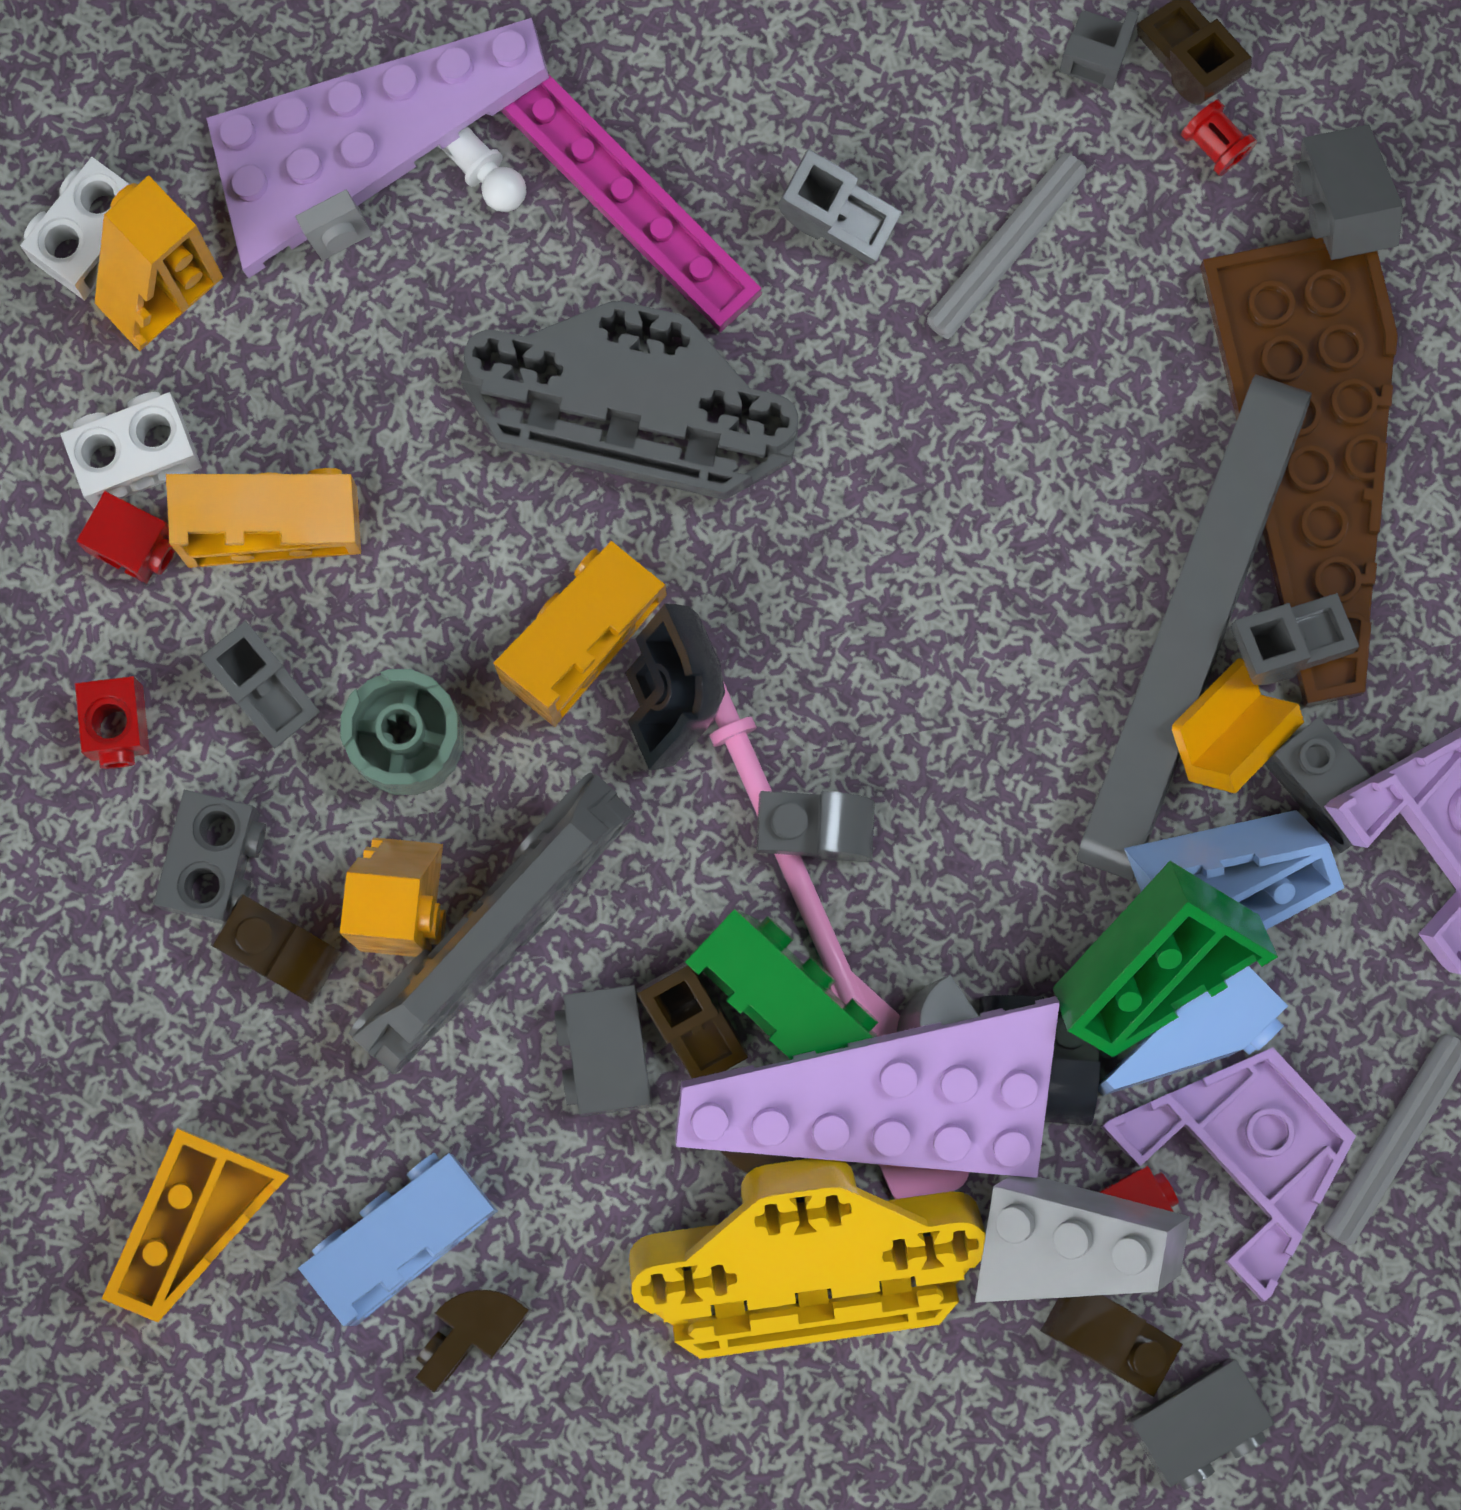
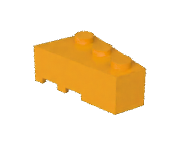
M149 175L139 184L131 183L121 189L113 198L110 204L111 209L104 214L95 293V304L139 351L224 278L196 224Z
M318 468L308 471L307 474H280L273 472L258 474H166L169 543L188 568L361 554L357 486L352 475L342 474L340 469Z
M612 541L601 552L594 548L584 557L574 572L576 578L561 593H555L544 604L536 619L493 663L501 684L554 727L557 726L667 596L666 585Z
M373 837L371 847L364 849L363 858L358 857L346 873L340 934L360 952L412 957L418 956L425 949L431 952L432 944L438 945L445 934L446 910H441L440 903H437L443 844Z
M178 1127L101 1299L159 1322L236 1234L249 1222L261 1206L289 1177V1174Z

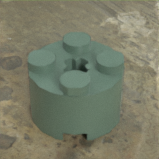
M387 669L380 672L381 675L367 680L358 690L355 689L349 695L341 714L340 739L346 749L350 762L373 787L393 795H418L439 786L455 770L463 751L464 726L450 695L432 677L412 669ZM409 721L415 732L412 739L407 738L406 743L397 744L390 734L392 728L401 730V722Z

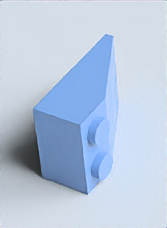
M1248 966L1226 979L1228 988L1211 997L1208 992H1205L1177 1009L1176 1012L1179 1018L1144 1038L1099 1082L1098 1092L1102 1096L1229 1057L1241 1050H1244L1248 1055L1255 1050L1259 1051L1283 1028L1284 1025L1277 1017L1288 1005Z

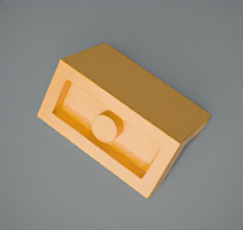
M1238 658L1173 723L1172 733L1190 782L1236 794L1304 723L1299 704L1261 695L1259 686L1252 683L1243 659Z

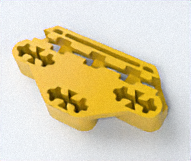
M810 1158L767 1164L754 1168L746 1174L741 1184L742 1205L720 1224L644 1236L635 1242L630 1250L629 1267L634 1303H637L650 1314L655 1313L664 1322L673 1325L674 1342L699 1359L940 1325L959 1303L956 1284L960 1280H965L964 1275L970 1268H975L982 1260L986 1233L977 1202L968 1194L949 1191L886 1201L858 1188L852 1168L845 1161ZM804 1196L805 1202L797 1203L796 1197ZM930 1232L931 1236L924 1237L923 1233ZM691 1266V1270L683 1271V1267ZM915 1276V1287H912L911 1277ZM831 1288V1299L828 1298L827 1289ZM795 1293L798 1295L799 1303H796ZM745 1300H747V1306H748V1310H747V1311H745V1305H744V1301H745ZM711 1305H714L715 1315H712Z

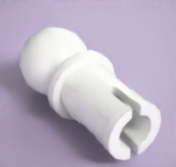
M468 126L459 131L460 138L442 150L466 174L465 182L471 187H475L482 182L483 198L486 204L494 210L509 212L517 209L524 201L527 193L522 175L513 168L499 167L503 160L502 154L497 149L490 150Z

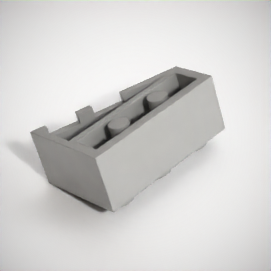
M1010 1176L993 1186L975 1303L1158 1292L1181 1275L1190 1216L1038 1176L1037 1178Z

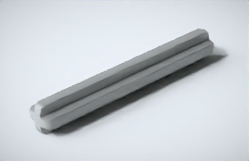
M1064 153L1059 157L928 314L927 324L934 332L943 338L949 339L961 327L1085 178L1087 168L1080 160L1070 153Z
M1445 1034L1438 1039L1324 1225V1231L1337 1242L1346 1246H1351L1356 1242L1461 1070V1040Z

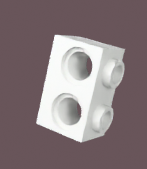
M93 157L89 159L83 168H75L68 174L60 187L59 198L47 213L42 211L30 221L24 232L25 240L20 245L31 262L84 301L97 284L104 214L107 212L91 213L89 212L90 206L98 197L105 195L115 197L121 189L129 185V183ZM69 239L79 241L77 250L71 256L66 258L54 257L55 249L61 242Z
M159 392L139 395L127 403L128 408L108 416L105 413L86 415L73 423L74 429L60 433L82 494L93 509H95L104 491L122 499L166 482V474H188L202 468L179 405L170 392L160 395ZM159 425L171 427L170 436L164 444L157 447L144 445L145 436L150 429ZM103 446L116 447V455L109 465L102 468L90 466L91 457L98 448Z

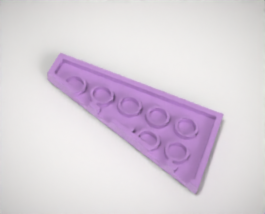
M532 18L206 118L242 270L247 277L251 278L264 269L265 265L263 262L287 246L294 249L307 240L295 217L296 215L346 189L356 205H360L416 167L414 162L438 145L444 149L460 138L459 131L485 114L493 116L547 80L549 75Z
M1054 996L1037 1000L1034 1005L1007 1011L1001 1008L980 1013L981 1017L946 1025H942L939 1022L848 1043V1047L818 1054L812 1051L795 1055L792 1060L757 1068L751 1065L681 1081L675 1135L676 1147L1037 1178L1060 1002Z

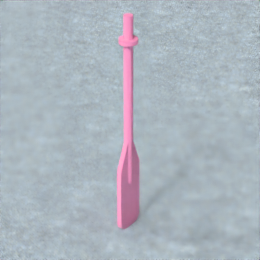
M724 684L725 695L715 718L719 729L712 732L709 737L714 747L726 744L758 816L759 793L772 790L747 736L757 727L752 717L740 719ZM774 854L825 970L836 980L830 987V990L845 1004L854 998L864 1006L879 1022L872 1029L878 1036L896 1033L900 1015L851 971L801 855ZM878 1164L894 1199L955 1191L964 1185L969 1176V1172Z

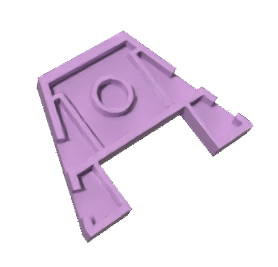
M1460 727L1331 799L1324 807L1352 845L1365 848L1371 845L1399 812L1402 814L1456 889L1451 898L1419 932V936L1446 970L1461 975Z
M1273 1047L1115 1117L1101 1127L1137 1167H1140L1183 1126L1186 1127L1268 1216V1221L1224 1261L1261 1302H1265L1272 1296L1278 1285L1277 1281L1289 1258L1296 1251L1306 1226L1318 1204L1322 1202L1356 1137Z

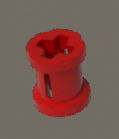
M1216 99L1191 119L1182 130L1181 136L1188 142L1194 140L1215 163L1213 170L1221 177L1252 151L1257 144V140L1251 134L1245 136L1223 113L1225 105L1219 99Z

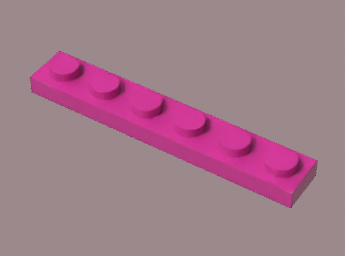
M550 75L547 80L500 110L720 333L762 295V288Z

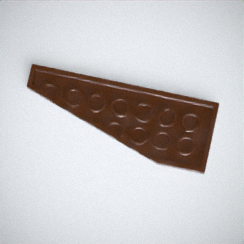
M1315 237L1203 259L1200 269L1236 421L1255 374L1312 393L1302 427L1265 524L1263 535L1280 606L1290 603L1292 608L1338 593L1359 648L1353 654L1301 670L1296 674L1304 707L1361 696L1366 691L1372 625L1370 615L1377 563H1375L1377 538L1381 526L1388 443H1386L1388 418L1393 395V363L1398 340L1397 328L1378 251L1331 260L1323 238L1315 239Z

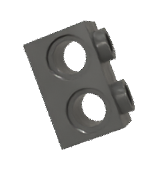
M1318 717L1275 752L1265 765L1338 851L1342 853L1352 846V843L1324 806L1331 799L1369 779L1371 776L1324 721Z
M184 789L153 904L164 911L223 925L241 894L247 897L250 896L251 881L243 878L249 856L258 858L264 844L266 824L258 822L260 812L252 805ZM219 818H232L235 823V833L232 839L221 846L210 845L207 838L210 825ZM205 874L217 875L220 882L217 896L210 902L196 903L192 895L195 881Z

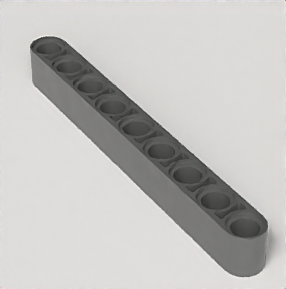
M1256 374L1250 384L1081 841L1076 859L1080 863L1133 881L1135 878L1124 848L1149 842L1180 758V753L1172 733V725L1204 693L1310 403L1311 392Z

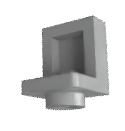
M347 189L295 216L304 235L322 261L372 235L359 206L356 205Z

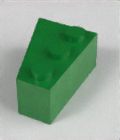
M1169 861L1055 984L1053 991L1060 1002L1059 1008L1067 1031L1114 1057L1179 1018L1176 1010L1205 992H1208L1211 997L1228 988L1226 979L1256 961L1263 967L1278 958V955L1257 913L1172 861Z
M734 909L685 961L698 975L704 972L728 996L727 1002L740 1014L744 1011L769 1036L768 1039L790 1060L795 1055L815 1051L816 1054L848 1047V1043L878 1037L872 1030L879 1023L877 1019L856 999L852 998L847 1004L840 1000L829 989L836 980L812 957H809L802 963L787 948L793 941V938L769 916L760 922L757 918Z

